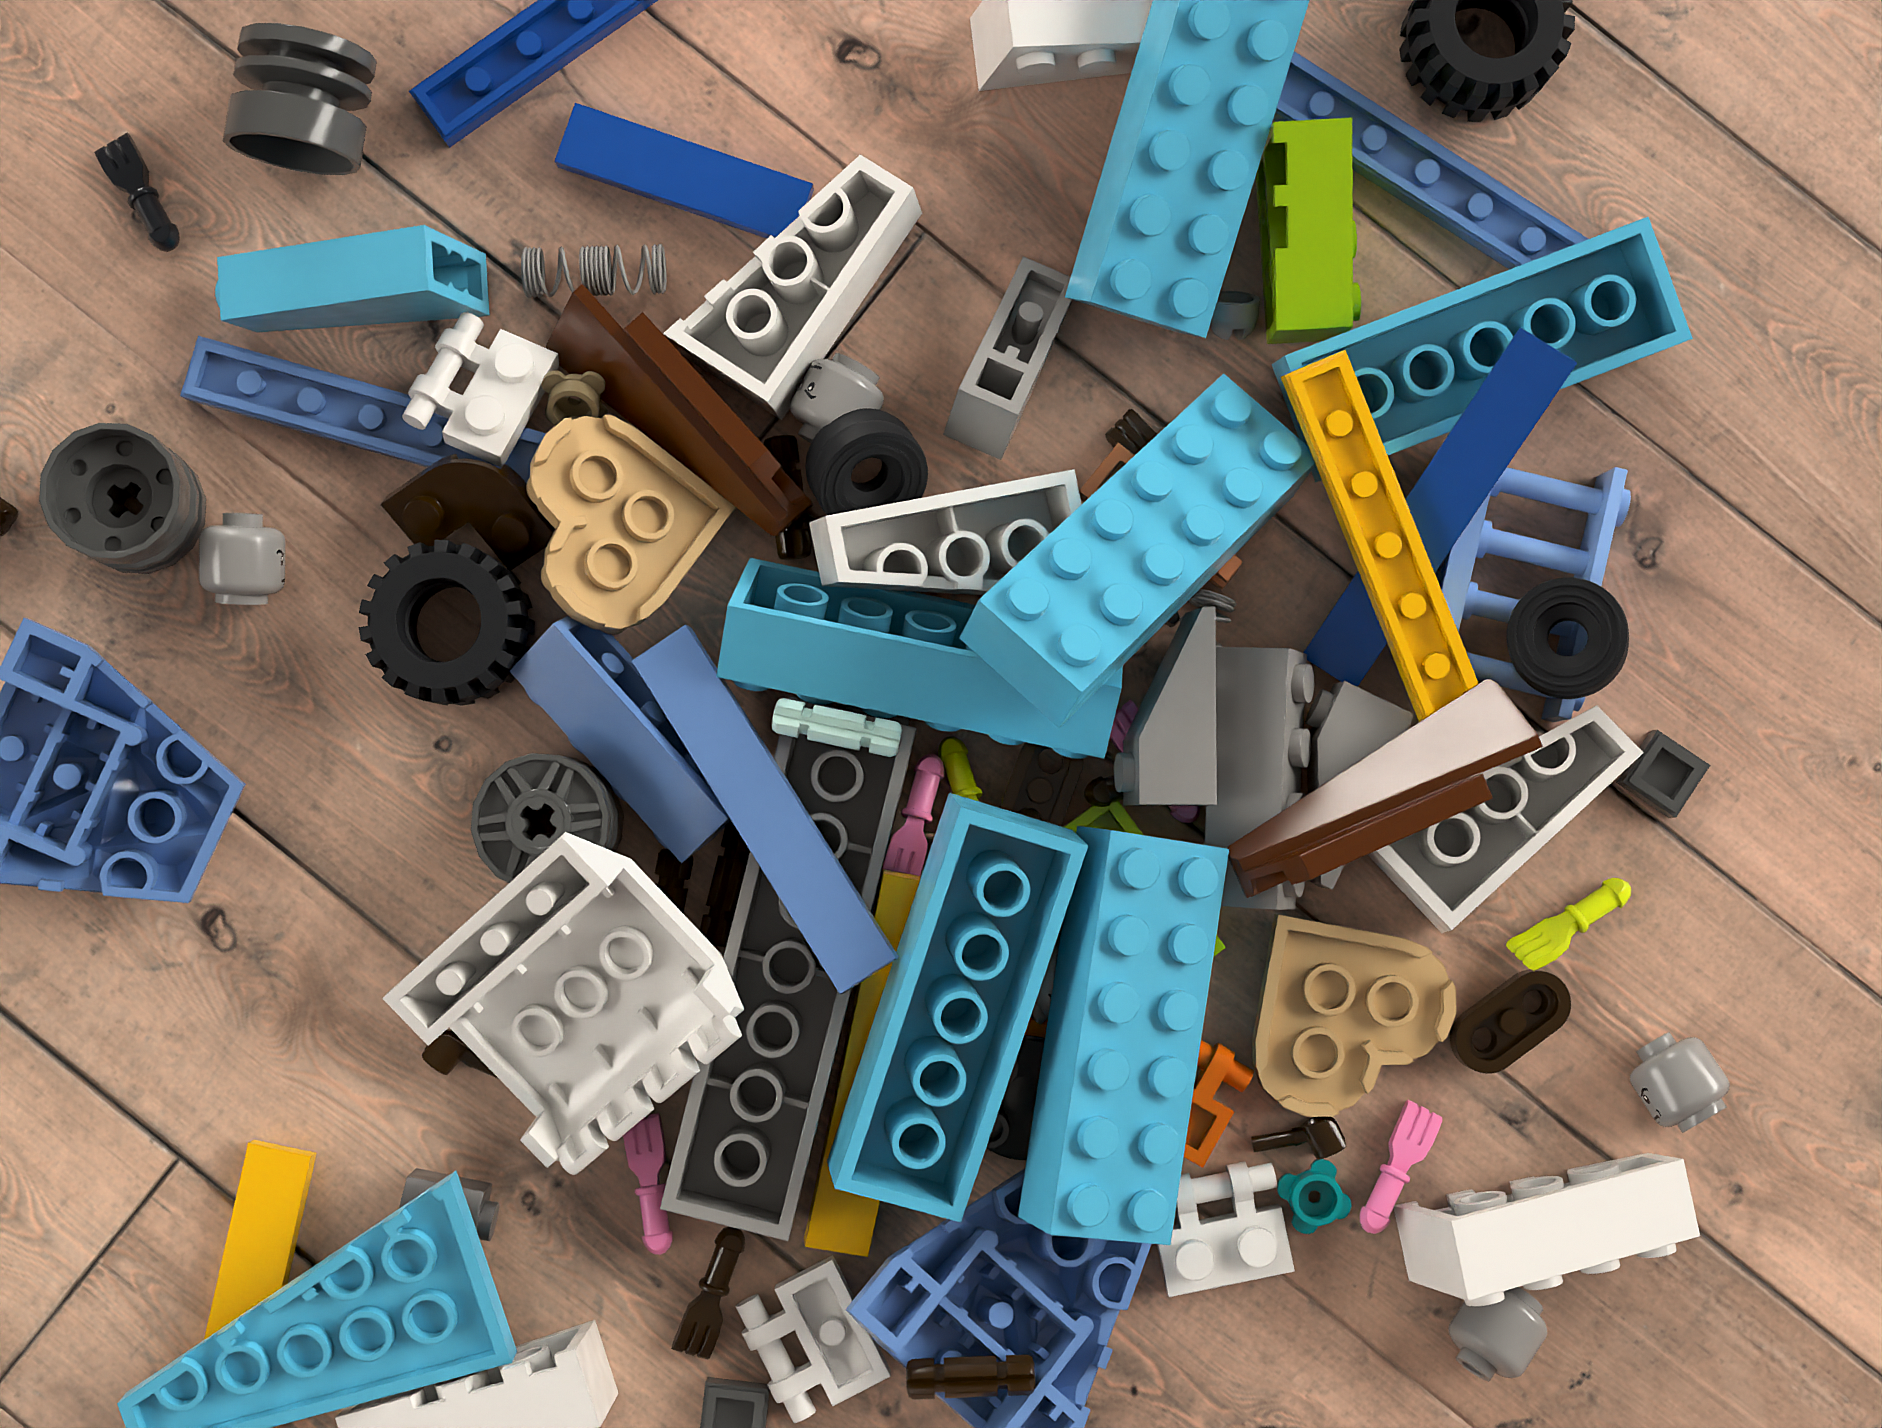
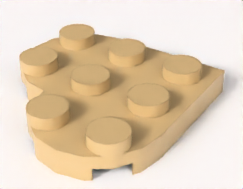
M604 415L603 418L583 416L571 420L572 417H569L553 427L541 440L530 462V478L526 485L529 498L536 504L539 512L555 528L545 549L541 581L544 587L551 593L554 601L570 618L592 629L616 635L622 633L627 628L641 624L665 603L736 507L634 426L613 415Z
M1274 914L1252 1036V1064L1256 1071L1259 1085L1281 1106L1306 1117H1333L1340 1114L1339 1111L1353 1106L1364 1093L1368 1094L1373 1089L1382 1065H1408L1414 1062L1413 1059L1428 1054L1439 1041L1443 1042L1448 1037L1456 1016V987L1453 981L1449 979L1444 964L1432 954L1433 952L1428 947L1402 937Z

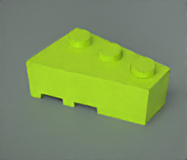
M1352 117L1273 122L1256 173L1267 344L1324 341L1350 331L1353 327V321H1359L1361 315L1360 286L1358 282L1353 283V258H1355L1357 251V230L1353 220Z

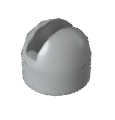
M1220 291L1210 323L1214 334L1221 339L1229 340L1234 329L1237 340L1245 339L1254 331L1257 324L1260 298L1246 292Z

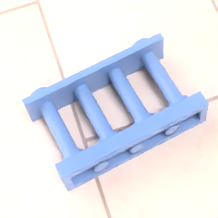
M1507 467L1435 572L1458 632L1461 619L1468 620L1471 614L1508 623L1513 609L1519 602L1518 599L1478 590V584L1470 581L1475 558H1483L1485 553L1574 574V578L1585 579L1602 586L1615 526L1620 527L1623 524L1630 505L1631 492L1624 489L1628 470L1614 467L1597 476L1595 486L1592 488ZM1499 492L1588 513L1580 549L1493 529L1492 522L1485 520L1490 496L1497 497ZM1560 622L1550 631V634L1560 636L1556 652L1558 655L1574 656L1580 653L1587 644V632L1583 626L1576 622ZM1466 652L1478 681L1482 682L1486 679L1496 681L1500 687L1546 697L1542 720L1550 722L1570 720L1573 711H1579L1584 703L1585 697L1560 699L1536 691L1520 677L1513 663Z

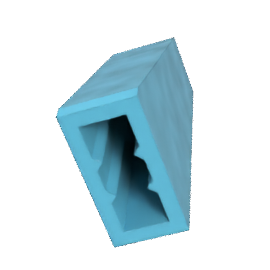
M426 225L217 257L218 281L215 286V297L220 308L221 321L254 332L458 319L463 312L471 313L477 317L490 316L486 254Z

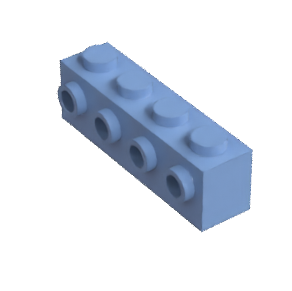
M566 616L553 623L510 672L525 688L529 698L541 706L563 730L572 746L584 754L606 778L614 793L627 802L648 825L657 841L669 849L683 863L713 840L731 822V819L632 662V656L613 635L606 634L598 629H592Z

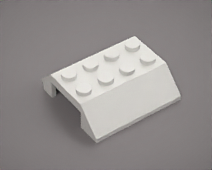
M567 832L560 836L382 998L428 1046L450 1028L536 1116L520 1141L547 1168L555 1161H560L562 1167L572 1175L578 1174L609 1148L606 1137L612 1141H617L651 1113L654 1107L650 1097L655 1102L662 1103L700 1071L696 1058L703 1064H709L738 1040L742 1034L735 1017L744 1010L722 954L635 862L628 857Z

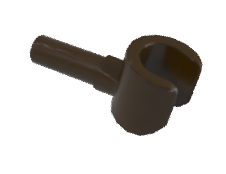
M447 1029L429 1046L427 1045L422 1053L423 1060L441 1074L448 1075L459 1061H462L470 1068H475L499 1079L451 1029Z
M1312 1117L1300 1127L1292 1128V1130L1251 1137L1254 1153L1298 1146L1308 1142L1315 1158L1324 1159L1344 1150L1346 1147L1345 1137L1333 1117Z

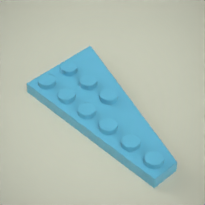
M454 1171L127 1391L117 1403L125 1427L272 1428L512 1363L517 1349L457 1171Z

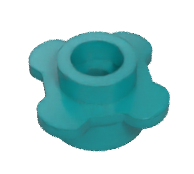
M1316 1159L1312 1162L1310 1169L1297 1175L1286 1173L1278 1180L1277 1193L1282 1199L1288 1201L1293 1212L1291 1223L1300 1233H1314L1318 1226L1327 1225L1335 1219H1344L1351 1211V1199L1342 1192L1339 1184L1336 1182L1337 1169L1329 1160ZM1313 1190L1318 1191L1320 1194V1198L1316 1202H1311L1308 1199L1309 1193Z

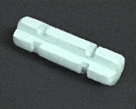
M786 698L779 699L775 705L772 730L777 734L798 738L801 733L807 735V739L858 751L860 746L868 747L869 753L887 757L895 756L898 752L902 727L896 721L877 717L875 722L867 721L866 715L814 705L813 709L805 708V702Z

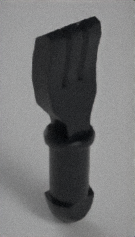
M127 132L94 153L111 182L119 190L130 194L127 202L130 208L136 210L149 233L148 240L160 251H172L178 246L180 240L179 230L175 224L171 223L158 200L159 194L157 190L149 186V170L135 142Z

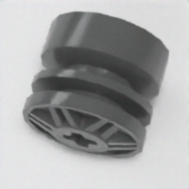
M254 23L242 27L237 50L243 57L236 60L233 76L241 84L252 90L231 94L223 142L230 149L246 157L277 167L321 175L357 173L361 167L367 126L360 118L347 111L367 108L371 102L372 92L366 84H370L375 77L377 61L373 55L351 41L307 27L281 23Z
M97 423L74 431L52 450L40 475L39 502L48 527L66 546L122 573L150 574L175 565L194 548L205 526L206 496L198 475L178 454L166 447L156 437L129 424ZM130 496L137 498L144 505L141 512L137 515L131 513L124 506L126 499Z
M530 753L506 761L485 779L473 802L471 833L478 855L497 878L510 883L565 832L616 852L622 840L624 813L619 797L614 793L610 783L597 768L573 757ZM552 808L555 812L552 814L550 822L557 828L555 833L538 834L536 836L533 831L538 823L531 817L533 811H548Z

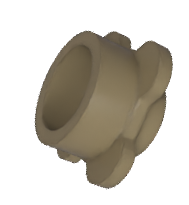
M554 370L544 375L542 388L548 393L549 398L545 408V416L555 426L563 419L572 417L571 420L583 416L603 418L604 415L608 414L607 408L601 402V393L605 390V380L598 373L587 371L582 375H564L562 372ZM570 396L578 397L580 399L570 398Z

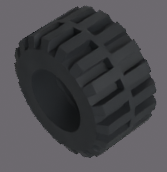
M1413 0L1408 8L1409 12L1402 22L1400 36L1406 38L1399 48L1401 62H1412L1406 77L1411 86L1420 82L1426 89L1420 98L1429 106L1432 105L1435 99L1446 104L1442 114L1451 118H1455L1460 110L1467 111V122H1481L1489 111L1494 120L1507 117L1515 107L1520 110L1534 98L1559 69L1560 63L1567 56L1572 44L1567 41V38L1575 30V16L1564 13L1573 1ZM1480 8L1491 11L1501 17L1513 34L1515 55L1506 58H1489L1471 50L1463 42L1457 31L1455 13L1464 9Z
M434 540V546H427L421 542L408 546L409 555L404 558L396 554L392 555L384 562L389 571L383 577L376 574L372 576L367 585L375 589L372 600L362 599L359 610L360 614L368 616V626L359 627L361 641L370 644L372 649L371 652L365 655L372 667L381 669L384 672L381 678L391 687L403 690L405 695L447 706L448 704L461 706L475 704V699L477 698L489 699L500 693L498 686L504 681L512 683L515 677L510 670L530 649V647L526 646L528 634L535 635V621L528 616V609L533 607L529 595L524 593L519 587L521 582L516 575L502 565L503 563L478 548L465 543L457 545L450 540ZM453 587L462 588L470 592L479 605L481 612L479 635L473 646L462 656L447 662L436 661L426 655L419 643L417 636L419 613L424 604L436 593Z

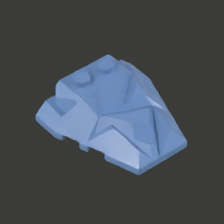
M23 618L0 666V680L5 681L0 692V884L38 887V890L61 892L67 889L101 892L103 896L181 903L191 902L246 784L158 708L142 691L113 668L90 645L31 619Z
M1024 1168L968 1205L961 1222L946 1219L909 1245L890 1255L846 1308V1311L861 1327L873 1336V1339L905 1368L907 1362L911 1359L934 1358V1364H944L943 1358L996 1356V1362H1006V1355L1027 1354L1031 1356L1035 1366V1389L1030 1395L1008 1396L1006 1389L998 1390V1396L945 1398V1392H935L938 1398L972 1428H1084L1091 1410L1085 1407L1098 1368L1106 1370L1113 1349L1106 1346L1119 1311L1128 1310L1151 1244L1049 1235L1018 1218L1025 1173Z

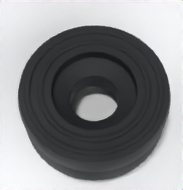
M871 408L857 409L838 417L820 429L812 440L806 456L805 468L809 487L827 516L922 498L926 489L928 467L923 450L902 421L882 410ZM868 458L882 460L881 470L872 480L864 483H857L851 480L853 469L861 461Z
M1556 578L1535 586L1516 604L1507 626V647L1517 673L1533 689L1554 698L1577 699L1600 691L1618 675L1628 654L1629 629L1622 607L1606 589L1581 578ZM1573 621L1583 626L1588 635L1587 644L1580 653L1574 656H1561L1550 648L1548 644L1549 633L1560 622Z

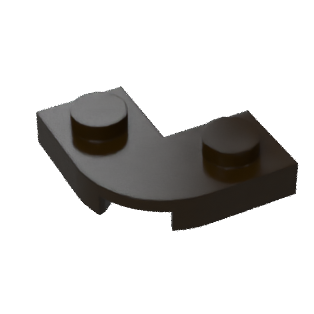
M457 454L449 455L436 461L391 492L380 504L413 544L421 542L427 546H434V540H443L469 522L510 571L546 548L555 531V528L539 512L536 504L529 498L526 490L527 483L511 467L504 463L501 469L489 463L475 459H458Z

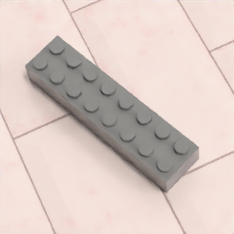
M789 696L790 700L805 702L802 699ZM805 702V708L813 709L814 705H818ZM819 705V706L834 708V707H830V706H826V705ZM870 716L866 717L867 721L875 722L876 718ZM900 724L902 727L898 752L892 757L869 753V748L860 746L858 751L807 739V735L801 733L798 738L780 734L774 756L776 763L871 912L917 728ZM750 851L723 957L744 1008L735 1017L742 1036L709 1064H703L697 1060L700 1071L692 1079L660 1209L788 1241L793 1228L852 989L844 994H839Z

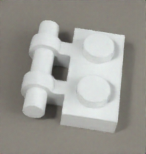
M463 312L453 329H444L435 345L438 354L426 375H418L409 389L408 394L411 401L404 411L402 418L409 425L421 430L426 428L434 413L448 418L449 420L442 431L446 444L502 467L545 393L542 388L544 375L550 371H557L559 367L558 353L502 329L498 332L489 349L478 345L475 341L483 329L484 323L477 316ZM460 367L475 373L463 395L449 389Z
M1245 1161L1226 1165V1172L1191 1179L1189 1173L1181 1174L1176 1205L1178 1224L1173 1225L1171 1245L1157 1244L1166 1292L1169 1297L1295 1272L1282 1208L1279 1204L1255 1208L1254 1192L1277 1188V1180L1272 1163L1247 1167ZM1231 1197L1234 1213L1199 1220L1197 1204Z
M833 1255L776 1284L774 1290L784 1308L782 1311L768 1315L758 1294L746 1298L735 1306L746 1327L741 1333L750 1351L757 1349L772 1379L767 1385L776 1403H784L793 1423L800 1422L816 1412L807 1390L820 1383L832 1406H835L891 1377V1369L873 1336L861 1327L846 1311V1308L854 1300V1296ZM793 1331L796 1332L810 1360L806 1364L794 1367L780 1339Z

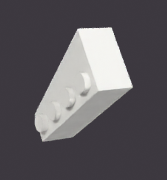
M982 0L970 17L979 91L1131 73L1153 0Z
M859 155L798 211L800 216L777 237L774 238L771 235L754 250L755 257L727 282L724 279L721 280L704 296L706 301L684 321L680 318L663 333L683 357L780 420L784 418L790 409L791 399L810 365L815 360L824 359L922 214L912 186L862 155Z
M1075 469L828 515L809 522L822 586L984 595L1082 504Z
M1597 705L1539 736L1543 747L1482 772L1493 799L1367 854L1441 933L1453 930L1644 753Z
M1645 1153L1568 1169V1183H1563V1178L1559 1176H1533L1510 1181L1512 1191L1510 1195H1506L1502 1191L1475 1193L1470 1189L1446 1194L1449 1206L1447 1208L1431 1210L1420 1207L1416 1201L1395 1205L1394 1213L1408 1279L1411 1282L1464 1299L1467 1306H1486L1504 1300L1505 1290L1520 1286L1527 1290L1548 1289L1562 1284V1275L1577 1270L1585 1274L1605 1273L1618 1269L1620 1267V1258L1635 1254L1641 1258H1655L1675 1253L1677 1251L1675 1243L1700 1236L1684 1159Z
M592 1320L516 1346L517 1353L510 1364L346 1407L335 1417L338 1428H599L614 1403L618 1390L596 1321Z

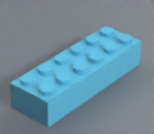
M1153 0L1065 298L1174 332L1206 338L1310 0Z
M1645 217L1292 352L1271 365L1297 435L1307 445L1281 376L1346 350L1386 453L1391 455L1450 432L1519 327L1577 362L1560 389L1693 338L1650 219ZM1315 465L1311 472L1315 482H1318L1322 479Z
M1222 374L978 600L959 638L1060 728L1295 495L1316 465L1309 447L1229 377Z
M749 558L727 606L716 677L732 680L738 687L750 691H764L770 688L797 694L800 699L812 704L826 705L837 702L860 707L865 713L878 718H892L899 715L922 720L928 726L940 731L954 732L965 729L988 734L990 738L1002 744L1020 745L1027 742L1051 747L1056 753L1068 758L1082 759L1093 756L1104 759L1122 689L1123 666L1058 728L959 638L976 605L912 591L822 586L820 574L817 571Z
M948 794L896 951L899 958L892 963L827 1159L834 1189L953 1221H962L1088 845L1073 830L956 794Z
M1077 826L1076 834L1088 845L1062 923L1018 1218L1049 1235L1171 1245L1229 849L1114 830Z

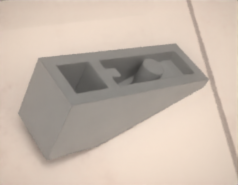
M1023 256L958 389L943 435L997 459H1002L1072 303V299L1065 298L1070 276Z
M1200 607L1184 614L1123 740V753L1116 754L1114 783L1117 792H1123V806L1217 805L1215 607Z
M1346 681L1334 684L1330 692L1321 689L1313 701L1305 720L1306 724L1313 727L1310 733L1311 757L1307 766L1308 794L1408 730L1415 714ZM1344 865L1311 879L1310 882L1321 888L1333 890Z

